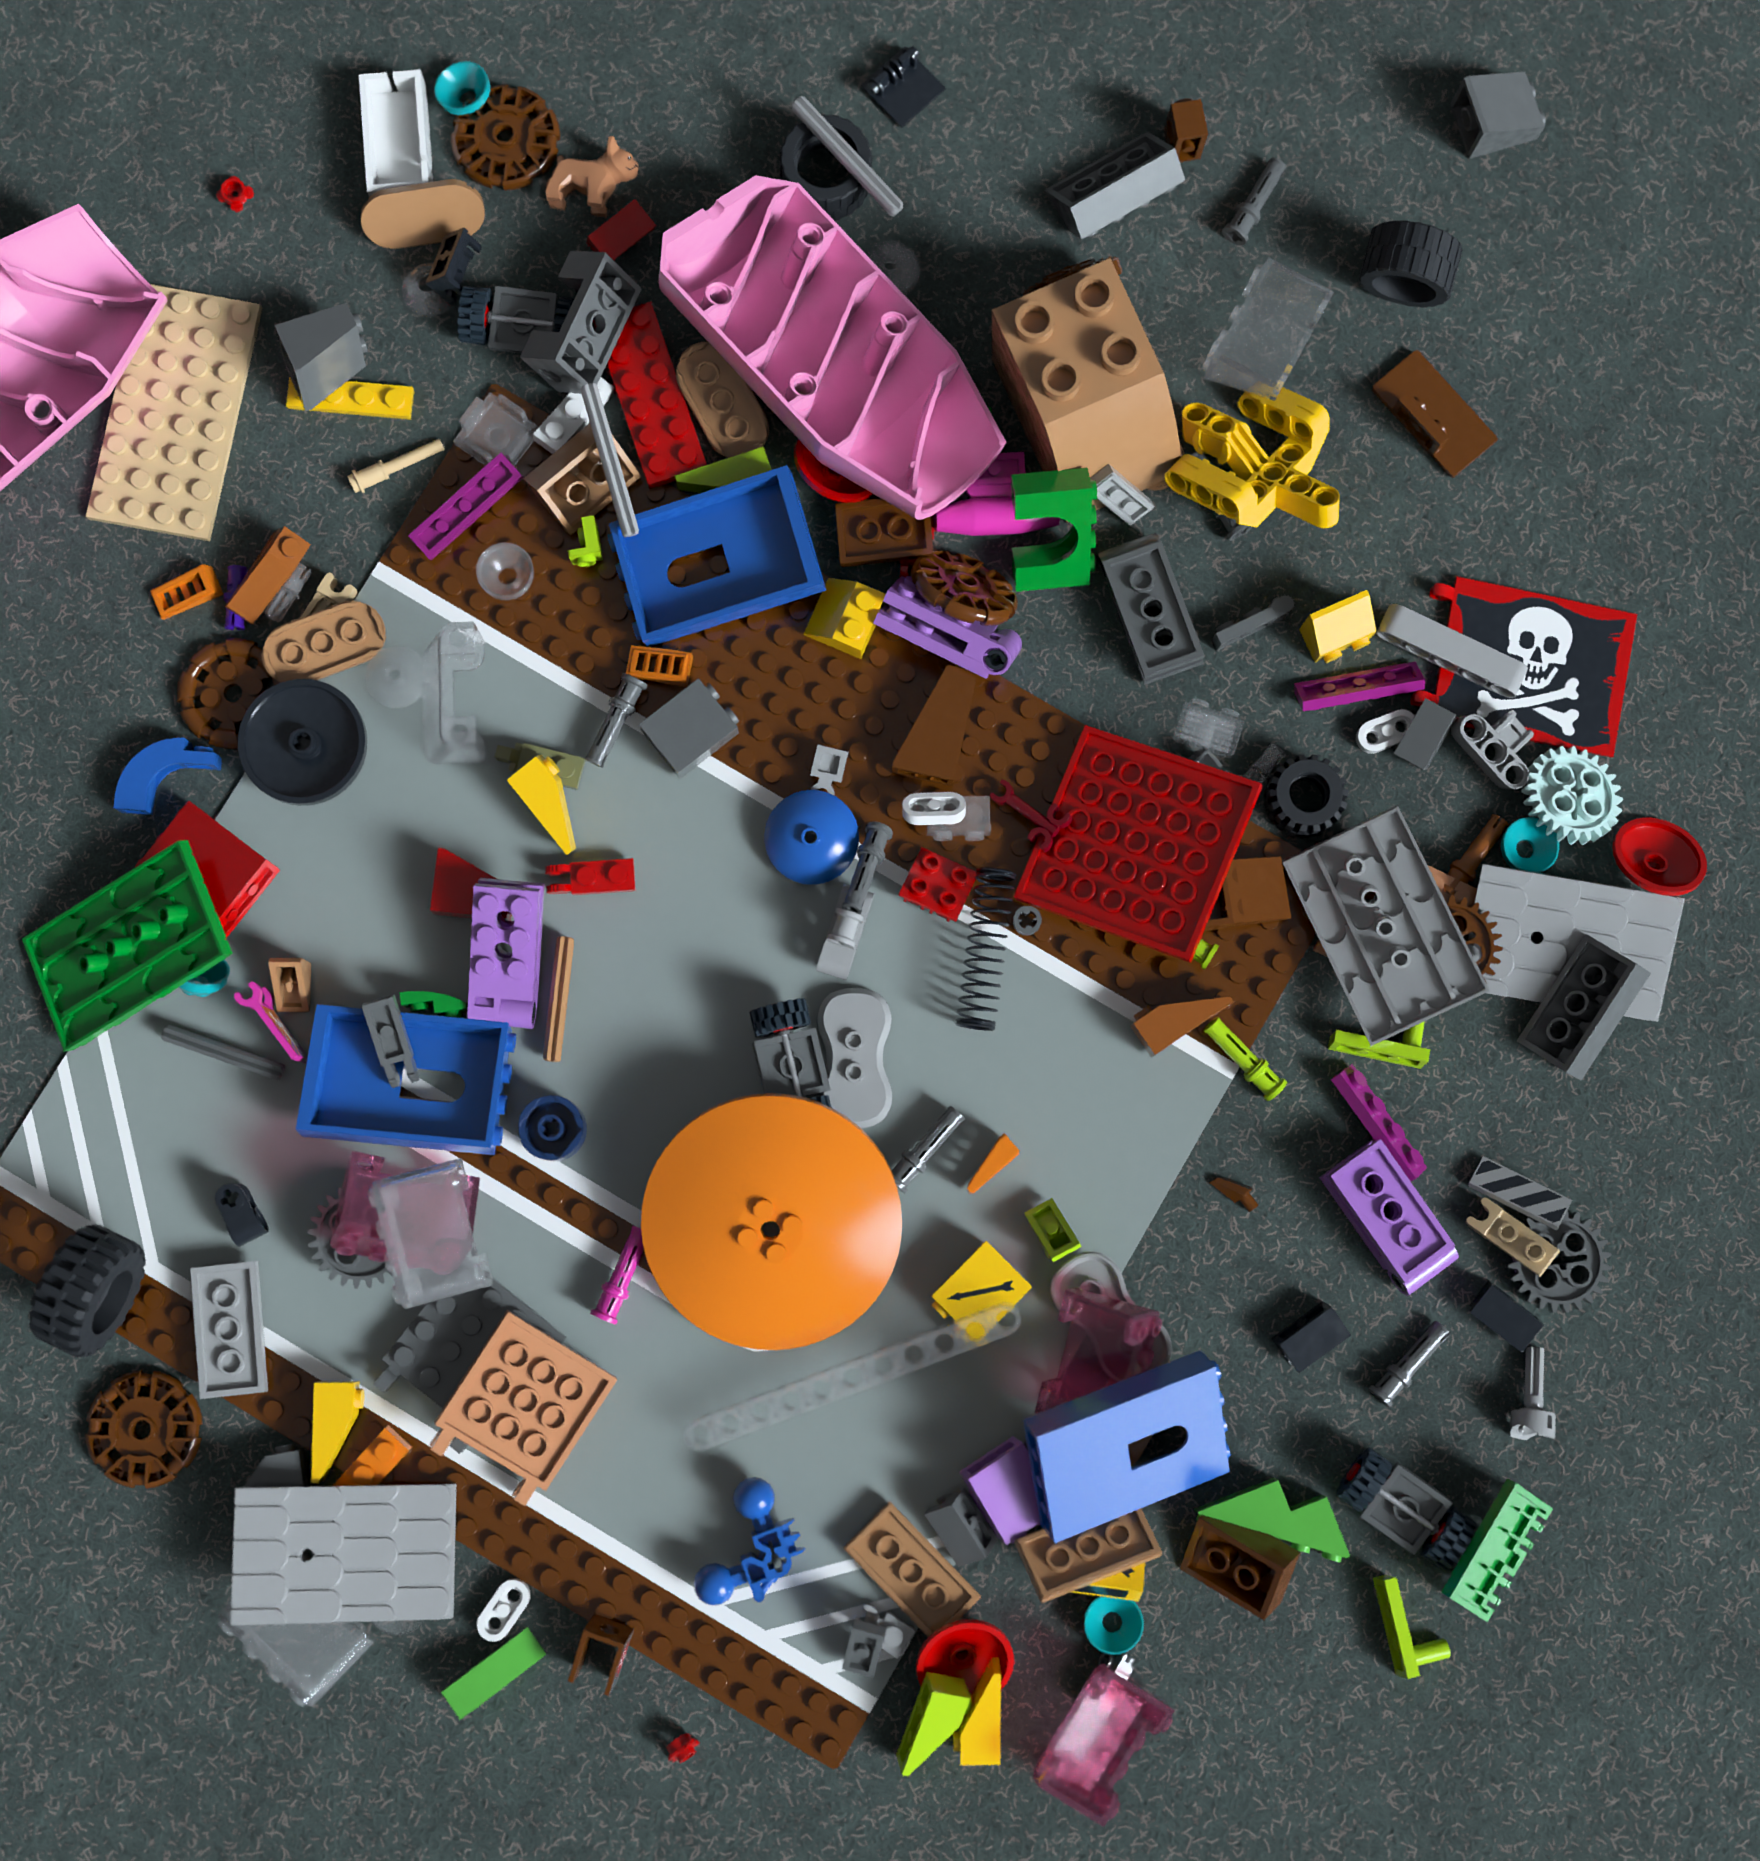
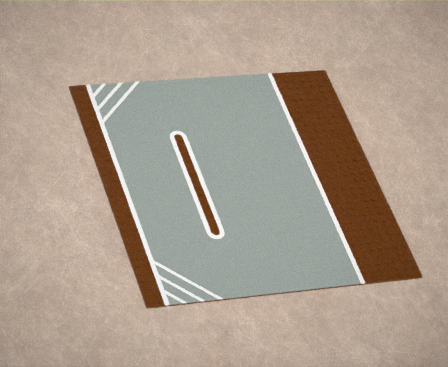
M493 384L487 390L354 600L371 606L382 617L386 627V639L382 650L376 657L366 663L318 680L330 684L343 692L357 707L363 718L367 731V753L361 771L352 784L338 796L326 802L308 806L290 805L271 798L250 780L246 772L244 773L215 820L278 867L280 871L226 938L233 953L224 959L230 967L228 981L222 989L206 997L189 996L178 987L165 997L158 998L118 1026L111 1027L86 1045L79 1046L75 1050L66 1053L0 1157V1263L37 1285L39 1279L45 1273L44 1269L47 1264L54 1258L55 1252L65 1244V1240L70 1235H75L76 1230L79 1228L97 1224L137 1242L141 1246L146 1258V1265L143 1267L145 1270L144 1278L140 1282L141 1287L139 1293L135 1296L131 1310L128 1311L125 1316L126 1319L115 1332L199 1383L190 1268L258 1261L268 1391L222 1397L223 1399L312 1452L314 1383L320 1381H360V1389H364L365 1394L364 1407L359 1408V1415L333 1466L345 1472L384 1428L389 1425L412 1448L378 1485L457 1484L455 1540L590 1621L593 1614L634 1628L629 1646L829 1768L836 1769L843 1761L919 1628L843 1547L890 1500L954 1567L955 1561L925 1516L926 1511L931 1507L939 1505L937 1502L939 1497L957 1491L961 1487L965 1486L969 1493V1488L959 1473L961 1470L1012 1436L1023 1444L1025 1443L1026 1435L1023 1419L1041 1413L1087 1335L1079 1325L1066 1318L1055 1307L1050 1295V1282L1054 1273L1067 1260L1087 1251L1100 1252L1108 1256L1117 1264L1121 1273L1123 1272L1239 1069V1066L1203 1031L1204 1028L1214 1018L1219 1017L1250 1050L1316 935V931L1283 865L1291 919L1204 931L1201 939L1211 945H1219L1205 970L1201 968L1200 963L1193 959L1189 963L1037 907L1034 908L1040 912L1042 917L1038 931L1029 936L1017 933L1012 924L1013 916L1020 907L1031 905L1017 901L1014 898V894L1038 839L1036 838L1031 843L1028 840V834L1032 829L1038 827L1009 805H997L991 799L990 794L992 792L998 797L1004 796L1006 789L1000 784V781L1006 780L1013 787L1016 796L1047 817L1048 808L1053 803L1085 725L1000 675L989 674L987 679L977 675L953 786L892 773L893 761L947 665L954 666V663L877 625L861 659L805 636L804 632L822 592L652 646V648L692 653L693 661L688 686L698 678L704 685L709 682L720 696L717 702L723 709L729 707L738 718L739 722L736 725L739 734L679 779L642 733L639 724L687 687L639 679L648 686L646 690L641 691L634 705L636 708L635 713L631 716L628 715L605 761L604 767L600 768L586 760L578 790L563 787L576 849L566 855L507 781L516 772L509 771V763L496 760L497 758L494 756L497 745L514 749L516 743H527L585 758L611 707L609 706V700L611 697H615L622 682L620 677L622 673H626L631 645L648 646L642 640H637L632 626V623L636 622L634 611H629L624 598V593L628 592L625 581L621 582L616 570V564L620 563L617 552L613 553L608 542L607 535L611 534L609 523L618 520L613 501L594 516L598 525L603 560H598L596 564L588 567H579L577 564H572L568 556V550L586 547L580 546L578 530L569 535L538 500L524 479H521L432 560L428 559L408 536L500 452L503 453L523 477H526L552 455V453L533 440V433L549 417V414L505 388ZM632 463L641 475L637 481L627 488L635 515L691 497L668 483L649 489L643 469ZM722 544L675 559L669 565L667 571L670 583L676 587H687L730 573ZM822 573L823 580L826 585L828 578L831 577ZM645 655L638 656L636 670L642 671ZM651 657L648 672H654L656 657ZM663 659L660 673H666L667 659ZM679 661L674 663L673 674L675 675L679 673ZM818 744L849 752L842 782L832 781L831 786L835 792L834 796L848 806L856 819L859 830L858 847L864 842L867 834L865 827L868 822L883 823L893 831L892 838L887 840L884 849V861L877 865L868 892L874 893V897L847 980L818 972L816 968L844 884L849 886L851 884L859 861L858 854L856 853L851 865L837 878L822 884L808 885L797 883L782 875L770 861L764 842L767 820L777 804L793 793L811 790L818 783L819 777L810 775ZM824 788L818 789V790H820V791H824V792H827V793H828V791H827L826 789H824ZM954 792L960 794L965 799L966 814L963 820L955 824L914 825L908 823L903 818L902 803L908 795L913 793ZM1249 820L1233 860L1279 856L1284 860L1302 850ZM808 831L805 834L806 842L814 843L816 841L817 835L814 831ZM921 847L974 871L981 867L1009 870L1016 874L1014 881H997L979 877L990 883L1014 886L1013 890L998 887L977 889L988 895L1012 898L1013 901L1007 902L992 899L975 901L986 907L1011 911L1010 914L998 912L973 913L984 919L1010 924L1009 926L996 924L972 925V927L982 931L1007 935V938L988 936L970 938L983 944L1005 947V951L996 949L968 950L981 956L1005 961L1003 963L991 961L967 962L975 967L1003 973L1002 975L966 974V976L976 980L1000 984V988L990 986L964 987L974 992L997 996L1000 999H961L971 1004L997 1009V1012L961 1011V1013L972 1017L995 1021L994 1031L968 1029L955 1025L957 1018H965L957 1013L958 1009L973 1008L962 1004L958 998L973 995L963 991L960 988L962 984L976 983L965 979L962 973L975 970L967 967L963 962L966 959L977 958L966 953L965 949L970 946H979L968 941L967 936L978 933L969 928L970 923L980 921L972 917L970 912L975 909H983L975 906L972 900L977 897H983L973 889L975 886L984 883L979 882L977 879L975 880L957 922L952 920L947 922V919L937 915L935 912L930 914V910L927 908L921 910L920 905L917 906L908 901L903 902L904 898L898 896ZM438 848H445L496 879L544 883L536 1020L533 1029L511 1027L512 1033H516V1047L514 1053L509 1052L508 1064L512 1065V1075L510 1083H505L503 1095H507L508 1098L507 1110L505 1115L500 1114L499 1126L503 1127V1139L501 1146H496L495 1155L302 1137L296 1130L306 1064L292 1060L255 1010L237 1003L234 994L240 992L245 999L252 997L253 990L248 984L253 981L261 988L266 987L270 989L274 995L268 964L269 958H303L310 962L311 997L309 1012H277L274 997V1011L307 1055L316 1004L362 1009L363 1003L395 994L400 1012L439 1016L434 1013L433 1004L430 1005V1010L411 1012L410 1007L406 1008L401 1005L399 992L407 991L436 992L468 1003L472 919L440 916L430 911ZM634 859L636 891L572 895L571 893L546 894V886L556 883L571 884V875L560 874L551 876L545 874V866L570 865V862ZM1030 913L1027 916L1021 914L1018 919L1022 920L1019 925L1024 929L1028 925L1033 928L1036 925V922H1032L1035 917ZM559 936H566L574 939L562 1054L560 1062H548L543 1059L556 939ZM500 943L504 951L513 952L509 944ZM846 988H863L879 993L886 1000L892 1017L891 1028L883 1049V1065L891 1085L892 1104L887 1116L880 1123L861 1129L874 1141L892 1170L902 1159L901 1154L907 1150L911 1151L947 1111L949 1106L955 1108L965 1120L959 1124L925 1163L927 1166L926 1170L923 1173H918L909 1183L907 1192L904 1194L898 1190L902 1214L901 1242L898 1257L886 1286L868 1310L839 1333L808 1346L784 1350H758L737 1346L709 1335L679 1313L659 1288L652 1275L644 1250L627 1287L629 1297L623 1300L617 1314V1325L591 1315V1309L596 1308L602 1295V1284H605V1281L609 1282L631 1233L632 1226L641 1228L642 1204L647 1183L659 1156L678 1131L704 1111L734 1098L764 1094L752 1043L776 1037L777 1034L755 1037L749 1012L769 1004L805 998L811 1024L796 1030H790V1033L816 1028L826 1068V1049L817 1024V1015L823 1000L830 993ZM263 994V997H262V1003H263L264 1000H265L264 994ZM1230 996L1234 1001L1152 1058L1130 1027V1025L1136 1022L1134 1015L1148 1005L1154 1010L1160 1005ZM467 1012L463 1013V1018L468 1019ZM170 1024L285 1065L283 1076L280 1080H274L174 1045L161 1039L162 1032L165 1026ZM406 1068L403 1069L399 1096L453 1102L458 1100L464 1093V1080L454 1072L418 1069L419 1081L411 1083L407 1076ZM818 1094L806 1096V1098L818 1097ZM549 1095L561 1096L573 1102L582 1111L587 1123L586 1138L579 1151L570 1158L562 1161H546L533 1156L522 1145L519 1136V1118L523 1109L534 1099ZM558 1121L554 1124L551 1122L547 1123L546 1127L549 1129L547 1136L559 1133L557 1128ZM1005 1133L1019 1149L1020 1154L973 1195L969 1194L966 1191L968 1183L998 1138ZM241 1183L247 1186L269 1227L268 1233L241 1247H237L231 1239L226 1223L215 1202L217 1190L226 1184ZM353 1183L357 1192H362L365 1183H368L369 1192L372 1193L378 1185L381 1186L380 1196L383 1197L389 1192H393L390 1202L394 1204L402 1200L403 1204L398 1210L399 1213L410 1212V1215L403 1220L404 1224L414 1225V1228L405 1231L407 1236L414 1238L413 1242L405 1243L404 1247L411 1251V1255L401 1254L400 1256L405 1266L394 1264L393 1269L396 1276L385 1272L383 1274L385 1283L383 1284L379 1282L377 1277L372 1278L371 1288H368L365 1280H361L358 1289H355L353 1279H349L344 1286H341L342 1276L339 1274L333 1280H330L329 1275L332 1271L330 1268L324 1271L319 1270V1267L324 1262L323 1259L312 1260L311 1258L318 1252V1248L308 1247L310 1242L316 1240V1236L308 1234L307 1231L317 1229L318 1226L310 1218H321L322 1215L317 1205L327 1208L330 1205L326 1198L327 1195L332 1196L336 1200L339 1198L338 1188H341L345 1194H348ZM237 1192L231 1193L232 1196L228 1198L229 1203H235V1200L239 1197ZM1050 1198H1053L1082 1246L1054 1262L1047 1258L1041 1242L1024 1214L1026 1211ZM379 1208L369 1209L365 1215V1220L369 1225L377 1226L383 1222L384 1213ZM339 1214L333 1220V1227L339 1232L347 1231L351 1226L352 1220L346 1214ZM767 1221L761 1226V1230L766 1236L773 1237L780 1232V1227L776 1222ZM358 1227L356 1234L335 1237L332 1239V1243L337 1244L358 1240L359 1244L363 1245L366 1244L365 1239L367 1237L389 1234L390 1229L383 1228L365 1232L363 1227ZM376 1240L372 1243L371 1253L374 1257L383 1258L389 1253L390 1246L385 1240ZM984 1241H987L1032 1288L978 1343L973 1338L967 1342L954 1329L958 1323L950 1315L944 1319L931 1306L935 1302L931 1295ZM344 1246L338 1253L339 1261L343 1264L353 1263L357 1257V1251L352 1246ZM465 1256L564 1334L567 1338L562 1344L618 1379L547 1490L544 1491L537 1486L525 1506L515 1501L514 1496H512L513 1491L524 1478L470 1445L460 1454L450 1446H448L442 1456L430 1450V1442L441 1429L435 1425L434 1421L442 1408L402 1375L398 1377L387 1392H382L374 1385V1382L389 1367L382 1360ZM746 1478H762L774 1490L775 1501L773 1508L770 1510L773 1523L795 1518V1521L789 1525L790 1532H800V1537L794 1543L796 1547H804L805 1551L791 1557L792 1565L790 1571L785 1576L778 1578L775 1583H772L765 1593V1598L762 1602L754 1600L752 1590L747 1582L735 1587L733 1595L722 1605H707L698 1599L693 1585L695 1575L702 1567L707 1564L718 1563L731 1568L741 1564V1555L749 1552L759 1555L760 1550L755 1548L751 1532L755 1531L751 1519L745 1518L738 1513L734 1506L733 1495L738 1484ZM769 1540L772 1561L768 1564H774L775 1568H779L782 1566L781 1560L785 1557L779 1558L777 1553L775 1554L772 1542ZM865 1603L872 1604L882 1619L887 1611L915 1628L913 1636L898 1659L881 1648L873 1678L842 1669L854 1620L857 1617L861 1621H865L867 1613L863 1608ZM603 1629L604 1631L608 1632L609 1634H616V1633H615L614 1631H612V1630Z

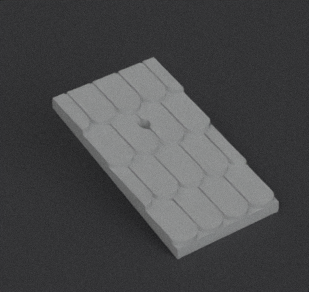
M1398 805L1282 860L1371 1046L1490 991ZM1369 891L1375 892L1373 899H1366L1364 896Z
M1482 864L1475 903H1480L1477 913L1490 912L1485 921L1487 923H1498L1491 931L1492 934H1502L1501 938L1494 941V945L1503 947L1502 951L1496 952L1493 955L1501 960L1500 964H1490L1489 966L1493 969L1495 975H1483L1490 990L1487 992L1488 994L1542 1002L1585 934L1651 972L1624 1016L1647 1021H1659L1685 902L1684 897L1666 896L1649 891ZM1535 932L1542 933L1544 937L1542 942H1537L1534 939ZM1469 933L1467 941L1473 939L1475 933ZM1467 945L1476 962L1479 959V950L1473 945Z
M457 1484L235 1488L231 1625L439 1620L453 1618ZM310 1550L314 1553L313 1558L310 1556Z

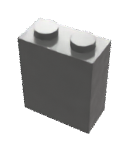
M699 678L639 724L642 733L679 779L739 734L736 725L739 720L729 707L723 709L717 702L720 696L709 682L704 685Z

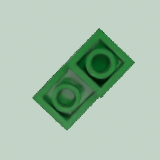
M426 991L399 992L401 1005L406 1008L410 1007L411 1012L430 1010L431 1004L434 1006V1013L439 1016L463 1018V1013L468 1012V1003L449 995Z

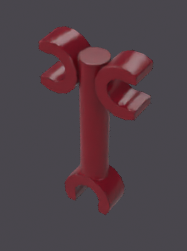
M1001 780L1000 784L1006 789V794L998 797L991 792V799L997 805H1009L1035 824L1038 828L1030 831L1028 840L1033 843L1039 836H1044L1045 841L1040 848L1044 852L1049 851L1053 845L1052 837H1055L1061 828L1069 826L1072 816L1067 812L1062 819L1056 820L1055 815L1060 808L1054 803L1048 808L1046 818L1016 796L1013 787L1008 781Z

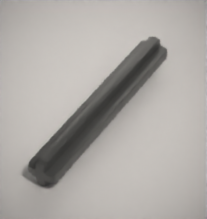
M170 1024L166 1025L162 1032L161 1039L163 1041L274 1080H280L283 1076L285 1065Z

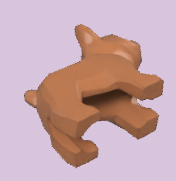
M609 136L606 151L597 160L564 159L563 156H558L557 166L553 171L552 177L547 181L546 198L549 201V206L554 209L565 210L566 196L576 189L587 196V204L591 206L592 215L607 218V207L605 206L607 200L613 194L617 184L633 180L637 177L638 162L634 160L629 152L619 148L613 136Z

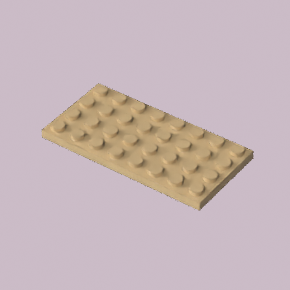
M151 285L158 292L161 291L168 301L116 384L86 517L89 520L210 542L262 307L256 303Z

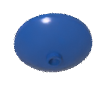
M804 790L784 798L773 809L766 823L764 842L770 861L782 875L797 883L816 885L837 878L851 865L858 850L859 830L853 813L842 800L824 791ZM808 831L816 833L817 839L814 843L806 842L805 834Z

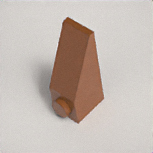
M285 526L275 530L225 607L251 625L254 624L293 573L311 544Z
M1230 996L1160 1005L1154 1010L1148 1005L1134 1015L1136 1022L1130 1025V1027L1152 1058L1234 1001Z

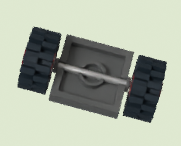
M464 286L459 300L460 307H458V338L463 343L486 345L489 338L488 348L490 350L522 354L532 330L560 331L575 298L559 297L558 301L557 293L495 286L494 302H492L493 295L490 288Z
M805 998L781 1001L749 1012L755 1037L777 1034L776 1037L752 1043L764 1094H789L806 1098V1096L831 1090L816 1028L790 1033V1030H796L811 1024ZM829 1095L809 1098L831 1107Z
M1370 1447L1364 1449L1362 1454L1360 1453L1357 1456V1460L1352 1463L1345 1477L1340 1481L1341 1485L1337 1488V1497L1357 1511H1360L1361 1518L1415 1555L1420 1548V1555L1442 1571L1450 1569L1453 1563L1459 1560V1556L1464 1554L1466 1551L1465 1547L1472 1541L1470 1538L1475 1534L1476 1522L1454 1506L1450 1508L1453 1503L1450 1498L1399 1462H1396L1392 1468V1463Z

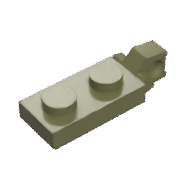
M516 743L514 749L497 745L494 757L497 758V761L509 763V771L517 772L538 755H542L544 758L548 756L560 770L557 775L561 778L563 787L578 790L586 761L585 758L527 743Z

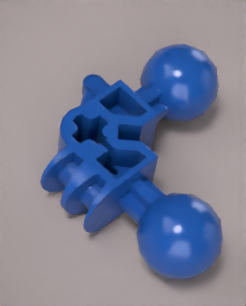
M746 1478L738 1484L733 1495L734 1506L738 1513L745 1518L751 1519L755 1531L751 1532L755 1548L760 1550L759 1555L752 1552L741 1555V1564L731 1568L718 1563L707 1564L702 1567L695 1575L693 1585L698 1599L707 1605H722L733 1595L735 1587L747 1582L752 1590L754 1600L762 1602L765 1598V1593L772 1583H775L778 1578L785 1576L790 1571L792 1565L791 1557L805 1551L804 1547H796L794 1543L800 1537V1532H790L789 1525L795 1521V1518L773 1523L770 1510L773 1508L775 1501L774 1490L762 1478ZM769 1540L772 1542L775 1554L777 1553L779 1558L785 1557L781 1560L782 1566L779 1568H775L774 1564H768L772 1561Z

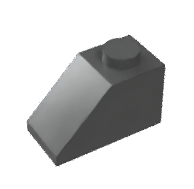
M295 1443L275 1447L276 1453L265 1456L244 1485V1487L310 1486L305 1448L295 1450Z

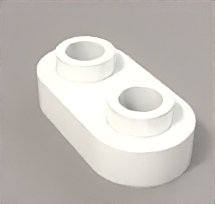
M1402 709L1364 723L1356 733L1358 747L1366 753L1374 754L1398 745L1415 715L1408 710ZM1397 722L1405 725L1404 732L1396 730L1395 724ZM1373 733L1377 738L1376 743L1368 742L1366 735Z
M954 792L913 793L908 795L902 803L903 818L908 823L914 825L955 824L963 820L966 814L965 799L960 794Z
M512 1578L505 1581L479 1616L477 1628L479 1634L488 1641L503 1639L528 1605L531 1593L528 1585L523 1580ZM515 1589L520 1593L518 1601L510 1600L508 1596L510 1590ZM492 1617L500 1619V1628L494 1629L490 1626L489 1621Z

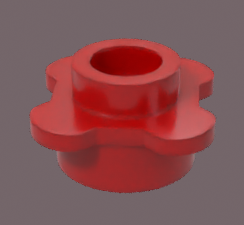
M232 176L224 181L221 185V190L217 192L218 200L226 202L234 212L242 211L243 204L247 199H251L254 196L252 187L245 186L236 176ZM238 192V195L233 196V193Z
M689 1733L679 1736L666 1747L670 1753L667 1757L668 1760H672V1762L678 1760L679 1763L685 1762L696 1753L694 1748L700 1742L692 1739Z

